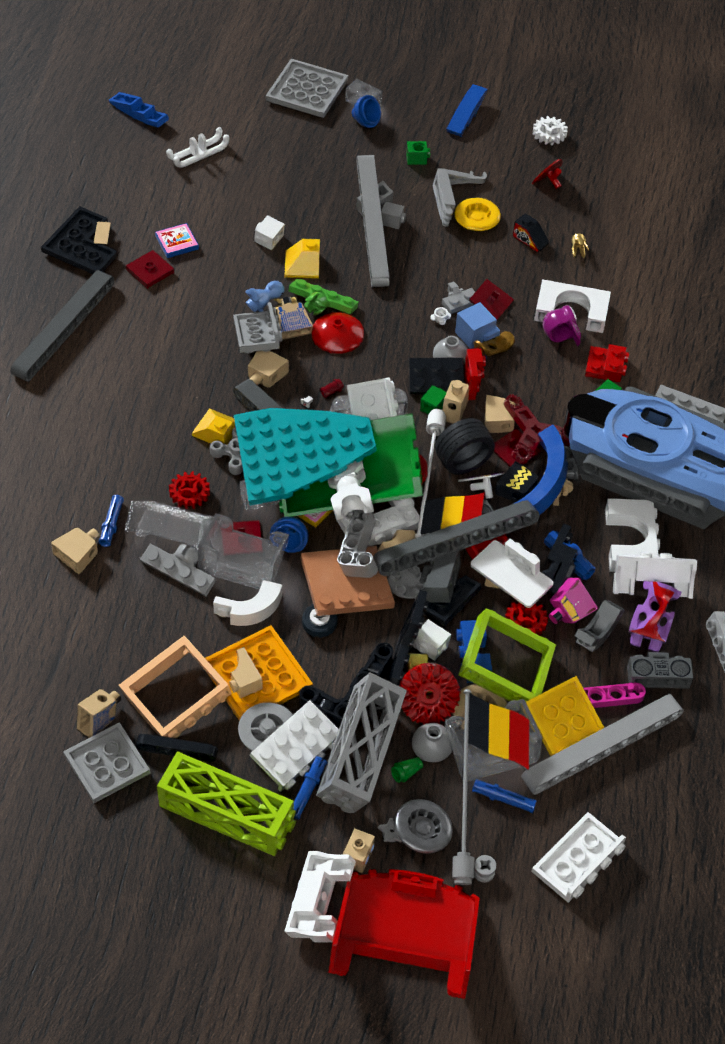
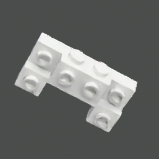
M412 498L388 501L391 508L373 514L376 523L367 547L380 545L382 542L392 539L396 530L418 529L420 516L414 508ZM354 510L346 514V519L337 521L345 535Z
M641 552V555L635 556L617 555L613 582L614 594L628 593L634 595L635 580L672 583V587L682 592L680 597L693 599L697 560L675 558L669 553H660V556H652L653 553Z
M308 851L284 931L291 938H310L314 942H333L338 920L332 915H326L335 881L351 880L356 861L350 855H334L319 851Z

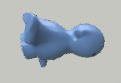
M271 281L264 290L254 288L246 290L245 292L250 298L245 303L253 312L257 310L262 312L270 300L280 298L283 295L284 286L279 281Z

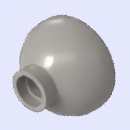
M448 336L435 345L433 358H463L464 365L467 347L457 337Z
M424 724L413 735V751L424 761H443L453 750L452 734L441 724Z

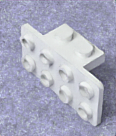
M511 539L505 543V546L496 540L492 541L471 561L473 569L527 608L532 607L553 586V581L540 572L539 558L525 550L520 543H515Z

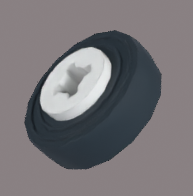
M314 604L307 607L303 612V628L313 637H326L332 634L337 627V614L317 616Z

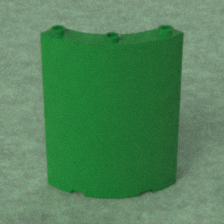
M413 413L370 420L377 451L370 456L364 457L362 460L366 479L360 484L361 487L369 489L372 504L423 496L418 447L414 448V441H416L417 435ZM328 480L321 483L316 481L309 485V489L304 491L301 488L293 492L292 497L282 499L279 502L280 512L284 513V517H292L334 510L331 497L337 493V489L329 487Z

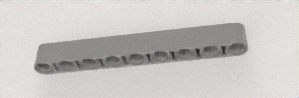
M374 155L357 156L356 162L371 287H388L389 271Z
M671 694L665 695L530 767L528 771L523 772L521 778L534 795L541 793L679 718L684 710Z

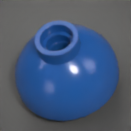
M371 95L360 97L352 109V117L363 127H375L380 121V105L376 98Z
M282 517L278 519L270 530L273 543L285 552H299L304 549L308 542L309 533L306 526L300 519L295 517Z

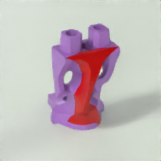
M644 581L643 589L648 591V595L644 604H638L629 628V634H631L630 645L640 647L642 639L645 638L651 640L648 650L659 652L662 644L666 643L675 614L672 611L670 613L666 612V608L669 602L677 600L682 592L667 584ZM654 601L659 604L657 611H653L651 608V604ZM642 612L646 614V619L644 621H641L639 619V616ZM663 617H666L667 623L665 626L660 625V621Z

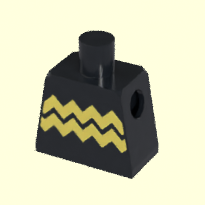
M515 461L498 480L495 494L517 502L538 485L539 478L523 464Z

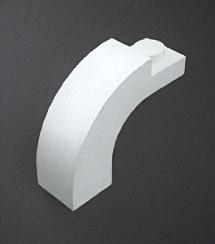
M263 580L258 594L247 601H234L216 596L213 602L214 614H218L221 617H230V625L248 626L262 622L270 617L279 606L282 598V585Z

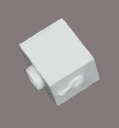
M267 215L262 222L257 224L254 241L272 250L283 237L285 224Z
M428 619L422 628L419 629L416 640L414 639L413 647L419 650L420 653L427 654L428 657L435 661L447 649L451 634Z

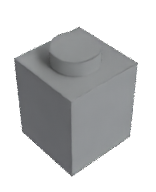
M385 201L381 210L383 226L399 229L401 223H404L406 220L404 206Z

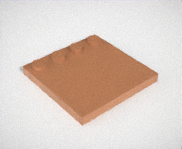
M369 546L366 549V552L371 553L372 556L378 551L377 546ZM340 549L301 553L300 559L317 616L394 608L395 601L387 577L381 575L379 571L370 578L344 575L337 560Z

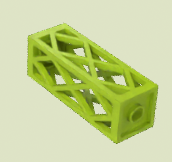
M178 751L157 785L160 807L272 856H275L278 850L283 849L286 843L285 836L288 832H292L296 823L294 820L296 810H294L293 800ZM200 774H208L213 783ZM184 780L189 781L198 786L188 787ZM198 792H209V793L193 794V793H198ZM258 795L263 804L259 803L251 796ZM220 798H224L231 809H227ZM214 799L219 807L204 800ZM234 801L247 807L238 808ZM190 804L196 807L201 812H194ZM258 813L259 815L244 816L243 814ZM264 821L268 828L255 822ZM239 825L244 827L250 833L245 834Z

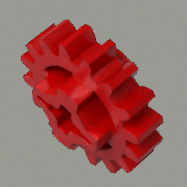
M192 471L190 475H187L184 472V476L177 474V480H171L172 484H169V497L172 498L173 503H178V507L185 505V509H188L189 506L195 509L196 504L202 506V501H208L207 496H210V484L207 482L206 477L201 478L200 473L194 475V471Z
M512 602L511 608L507 607L506 619H510L516 624L530 629L539 636H541L542 631L546 630L548 623L547 611H542L543 605L536 606L535 603L532 607L527 608L520 602L518 604Z

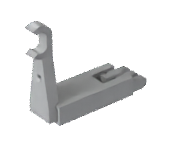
M437 169L433 190L443 226H449V221L454 212L453 208L455 209L456 205L451 185L466 183L483 184L487 178L486 172H483L482 177L474 176L472 171L468 174L448 169Z

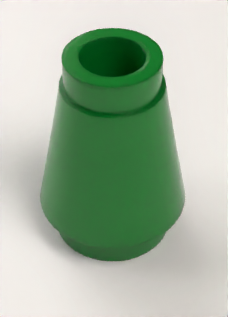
M419 757L397 762L391 768L392 777L398 783L406 782L423 768V763Z

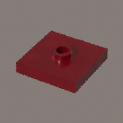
M154 250L126 265V270L147 289L174 273V268Z

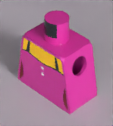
M568 578L550 599L555 610L549 614V618L555 624L560 620L564 623H575L596 611L598 607L579 578Z

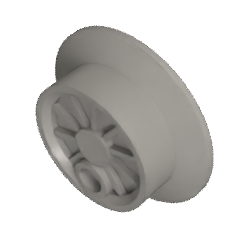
M276 703L254 705L246 710L240 718L238 725L239 737L242 743L253 751L293 714L284 706Z

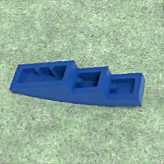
M474 84L470 87L446 129L448 133L462 137L466 126H469L473 116L475 117L488 91L486 88Z
M119 92L109 99V103L145 124L159 128L169 120L167 114L157 112L154 105L143 103L141 97Z

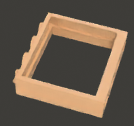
M185 636L181 637L119 684L123 695L158 736L175 739L184 730L193 727L202 716L211 713L213 708L219 703L225 702V699L232 694L228 683ZM190 653L218 686L163 728L135 694Z

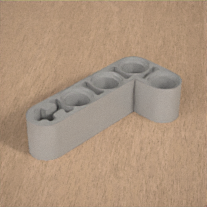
M354 510L337 558L346 576L370 578L378 572V567L372 554L366 552L376 523L372 512L366 514L363 510Z

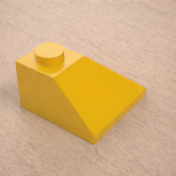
M302 239L286 250L285 277L319 278L320 239Z
M209 408L192 432V436L208 443L221 441L227 445L232 439V430L236 427L235 420L230 416Z

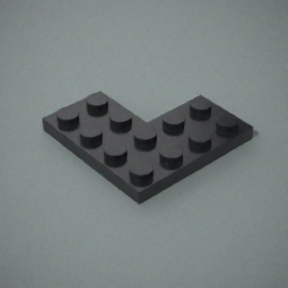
M81 206L41 246V252L91 274H94L97 270L104 272L118 256L116 250L102 244H95L93 241L97 222H108V218Z
M421 589L400 631L387 681L399 686L405 675L404 668L407 666L410 658L408 653L413 646L414 639L416 640L419 629L422 628L424 622L423 614L426 612L429 603L426 600L428 592Z

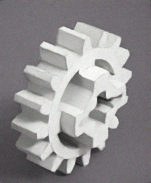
M549 116L546 119L541 117L540 121L536 120V124L533 125V135H535V139H539L540 143L544 141L545 145L548 143L553 145L554 142L560 144V141L563 142L567 137L568 127L565 126V122L561 123V119L556 120L555 117L549 118Z

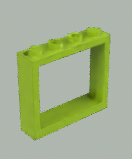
M486 608L477 617L459 676L525 709L523 703L526 700L528 701L542 694L556 644ZM487 625L542 654L531 692L475 664Z

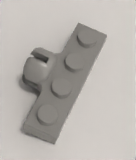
M151 543L140 558L142 563L205 597L208 595L216 579L195 567L200 555L194 548H187L188 545L181 544L175 553L169 554Z

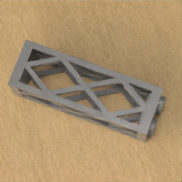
M372 673L367 674L354 685L316 796L322 798L323 802L335 804L347 813H355L370 802L407 690ZM375 704L383 707L379 721ZM368 705H369L370 714H371L372 723H373V728H374V731H372V732H371V729H370V724H369L368 715H367V710H366V707H367ZM361 716L366 737L357 743L355 730ZM367 742L369 753L362 769L358 748ZM352 752L358 779H356L355 781L349 754H351ZM343 765H345L348 783L339 779Z

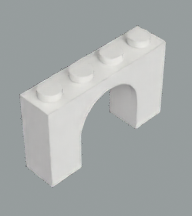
M542 279L534 321L543 322L546 314L551 310H555L558 305L565 302H574L583 306L588 312L586 330L603 333L611 292Z
M608 499L605 508L606 525L630 526L639 530L645 538L644 542L637 545H611L609 552L610 572L616 571L617 555L635 556L641 555V552L653 553L652 556H660L658 554L660 539L657 538L659 525L655 523L657 508H654V503L648 500Z

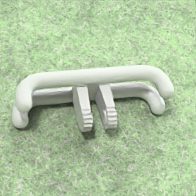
M218 127L216 134L212 138L206 140L205 135L201 133L198 135V144L196 139L192 137L189 140V148L173 154L172 149H168L166 154L170 160H173L175 166L183 168L224 150L229 143V135L225 134L221 144L207 150L208 146L218 142L222 136V128ZM187 155H193L192 157L186 160L180 161L181 158Z

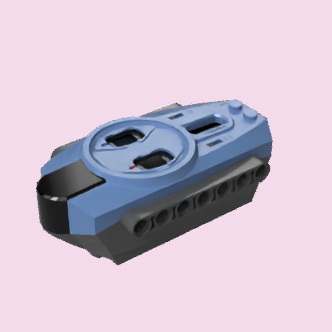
M631 386L626 387L624 391L600 389L587 394H578L569 400L564 420V431L569 439L570 449L583 480L629 499L651 501L654 503V508H657L658 511L702 529L725 516V423Z

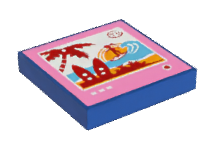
M187 223L155 232V236L167 258L199 249V245Z

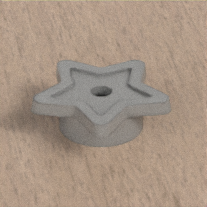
M390 818L387 824L378 826V829L382 832L384 842H402L395 831L393 818Z

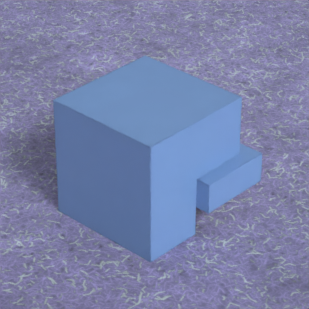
M481 302L457 313L455 333L470 349H474L473 342L475 340L481 343L483 340L488 341L499 336L500 330L496 326L497 319Z

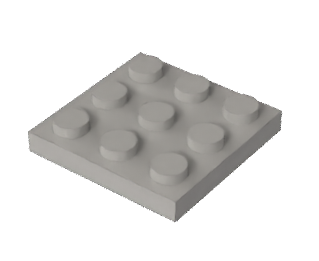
M120 722L63 751L66 760L93 803L150 774L149 767Z

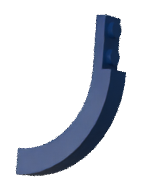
M554 425L538 433L540 444L548 455L547 467L542 479L528 495L515 502L530 501L539 512V515L555 501L561 492L568 471L564 444Z

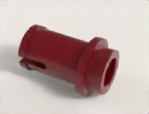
M333 379V382L320 388V393L324 398H327L337 391L341 392L344 385L340 379Z

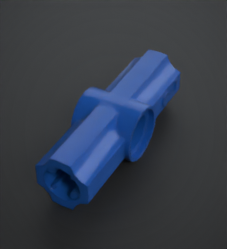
M554 530L544 539V543L550 549H552L559 534ZM566 543L567 546L576 549L578 552L574 562L575 573L582 580H588L596 568L583 557L578 545Z

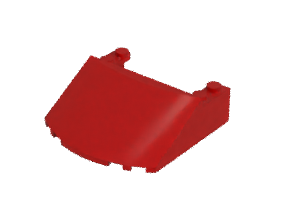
M376 869L369 870L368 874L363 875L353 872L351 880L347 881L332 943L328 973L339 976L346 975L349 971L352 954L449 972L447 982L448 995L465 999L471 970L480 898L475 894L470 896L462 892L463 887L459 885L451 887L443 884L444 879L423 873L389 869L388 873H377Z

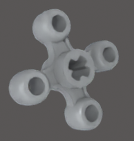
M234 427L230 443L226 445L221 441H213L210 445V454L214 458H220L223 455L230 456L229 471L233 475H239L243 472L236 427Z

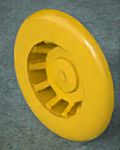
M483 198L466 199L457 205L454 212L457 222L461 226L473 231L489 230L495 227L501 219L499 208L493 202Z

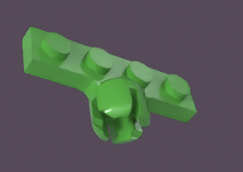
M296 279L289 285V292L306 298L305 301L307 302L304 306L310 314L315 311L313 315H319L327 307L352 314L358 308L359 301L337 294L335 291L323 289L319 285L307 283L305 280Z

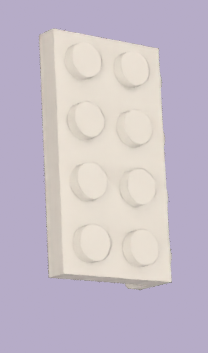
M389 377L347 385L352 415L367 417L370 420L397 416L398 403L393 397L395 386Z
M309 700L254 749L249 756L279 786L278 790L280 792L284 789L288 791L296 783L294 779L299 775L303 777L310 770V765L314 762L316 756L323 759L326 755L324 752L328 748L332 750L339 729Z
M587 812L532 868L531 872L569 903L573 897L577 899L583 893V887L587 883L592 884L598 877L597 873L601 869L605 870L611 864V858L615 854L619 856L626 847L624 845L626 837L624 835L618 837Z

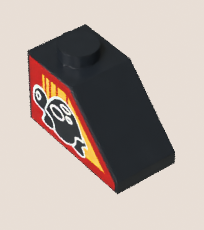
M524 213L514 222L513 237L538 253L549 244V240L541 225L531 216Z

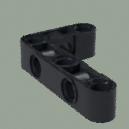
M385 642L379 643L375 647L371 655H369V660L365 666L361 667L350 684V689L344 698L336 699L324 693L325 691L310 685L302 687L299 692L300 708L309 701L305 698H312L310 701L337 728H340L343 719L341 716L346 711L354 685L369 673L384 678L392 664L393 647Z

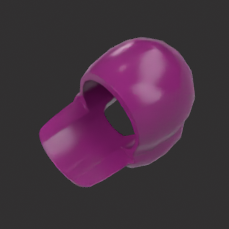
M565 305L546 314L542 326L546 336L551 341L562 342L571 338L577 347L580 345L581 332L577 326V318L572 307Z

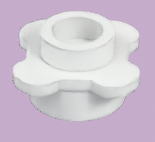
M443 307L436 308L434 314L430 316L432 321H436L440 325L446 324V320L451 318V314Z

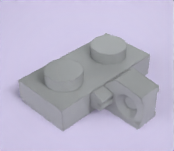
M454 281L448 283V297L442 299V305L450 314L474 305L468 301L475 293L473 288L463 290L462 288L459 289Z

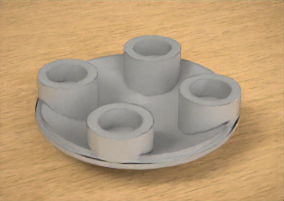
M418 566L388 576L387 580L390 589L398 597L405 599L416 598L419 590H422V584L419 581L422 573Z

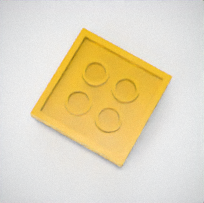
M577 676L523 703L550 756L604 728Z

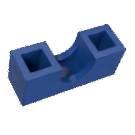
M476 620L460 621V628L456 629V639L461 643V646H459V658L464 659ZM486 630L480 648H483L486 645ZM478 653L475 664L492 672L490 653Z

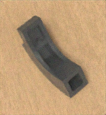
M604 600L591 622L585 628L577 630L575 634L578 638L576 643L591 652H595L612 633L625 609L609 600Z

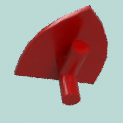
M557 159L533 180L532 184L548 176L555 188H560L562 185L557 177L561 174V169L559 168L563 164L562 159Z

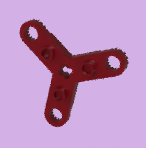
M510 394L504 400V407L523 431L512 452V457L516 462L526 464L531 459L540 442L538 433L551 426V424L539 423L530 409L523 404L522 399L517 397V395ZM554 425L562 438L564 446H570L569 439H566L564 428Z

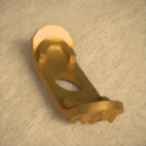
M505 331L495 339L482 343L475 340L473 344L474 348H481L483 356H491L510 349L515 342V338L512 333ZM488 345L494 346L496 349H491Z

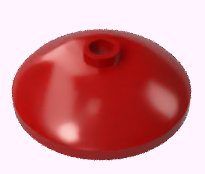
M333 312L321 316L314 322L311 335L314 343L320 349L329 353L342 354L353 351L360 346L364 339V328L361 322L352 315Z

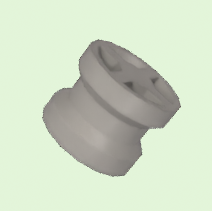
M488 855L479 856L474 865V877L484 883L491 881L495 875L496 861Z

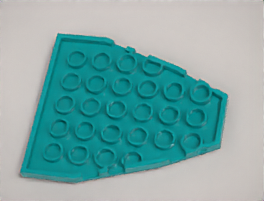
M267 408L234 415L250 506L290 498L293 496V492L301 488L305 491L310 488V484L316 481L324 482L348 469L347 466L354 461L358 463L364 457L370 456L377 451L370 419L367 417L331 411Z

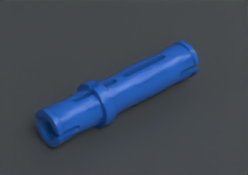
M120 495L112 496L106 520L101 526L102 533L98 542L101 546L109 547L112 536L116 533V523L124 498Z
M315 757L309 772H306L304 775L305 780L294 800L295 819H300L316 784L320 783V776L328 763L325 759L321 761V757Z
M478 779L475 780L472 792L490 797L492 801L495 799L533 813L537 801L499 787L498 784L492 785Z

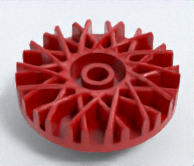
M423 663L417 665L404 675L399 684V687L407 690L401 708L407 717L409 716L413 722L416 721L418 724L419 722L423 724L437 722L440 724V721L444 722L447 716L451 717V713H455V707L459 706V693L461 691L457 679L449 669L440 664Z

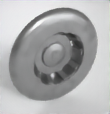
M416 799L406 802L396 812L394 819L395 831L400 840L410 849L420 853H435L444 849L449 844L453 833L452 823L448 814L439 805L428 800Z

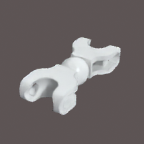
M354 461L347 466L348 469L328 479L329 487L337 489V493L331 497L336 521L346 519V514L353 510H363L365 514L374 512L369 489L361 487L360 484L366 479L362 461L358 463Z

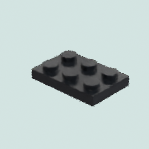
M409 358L410 394H425L432 385L447 392L451 381L460 380L464 383L463 358Z

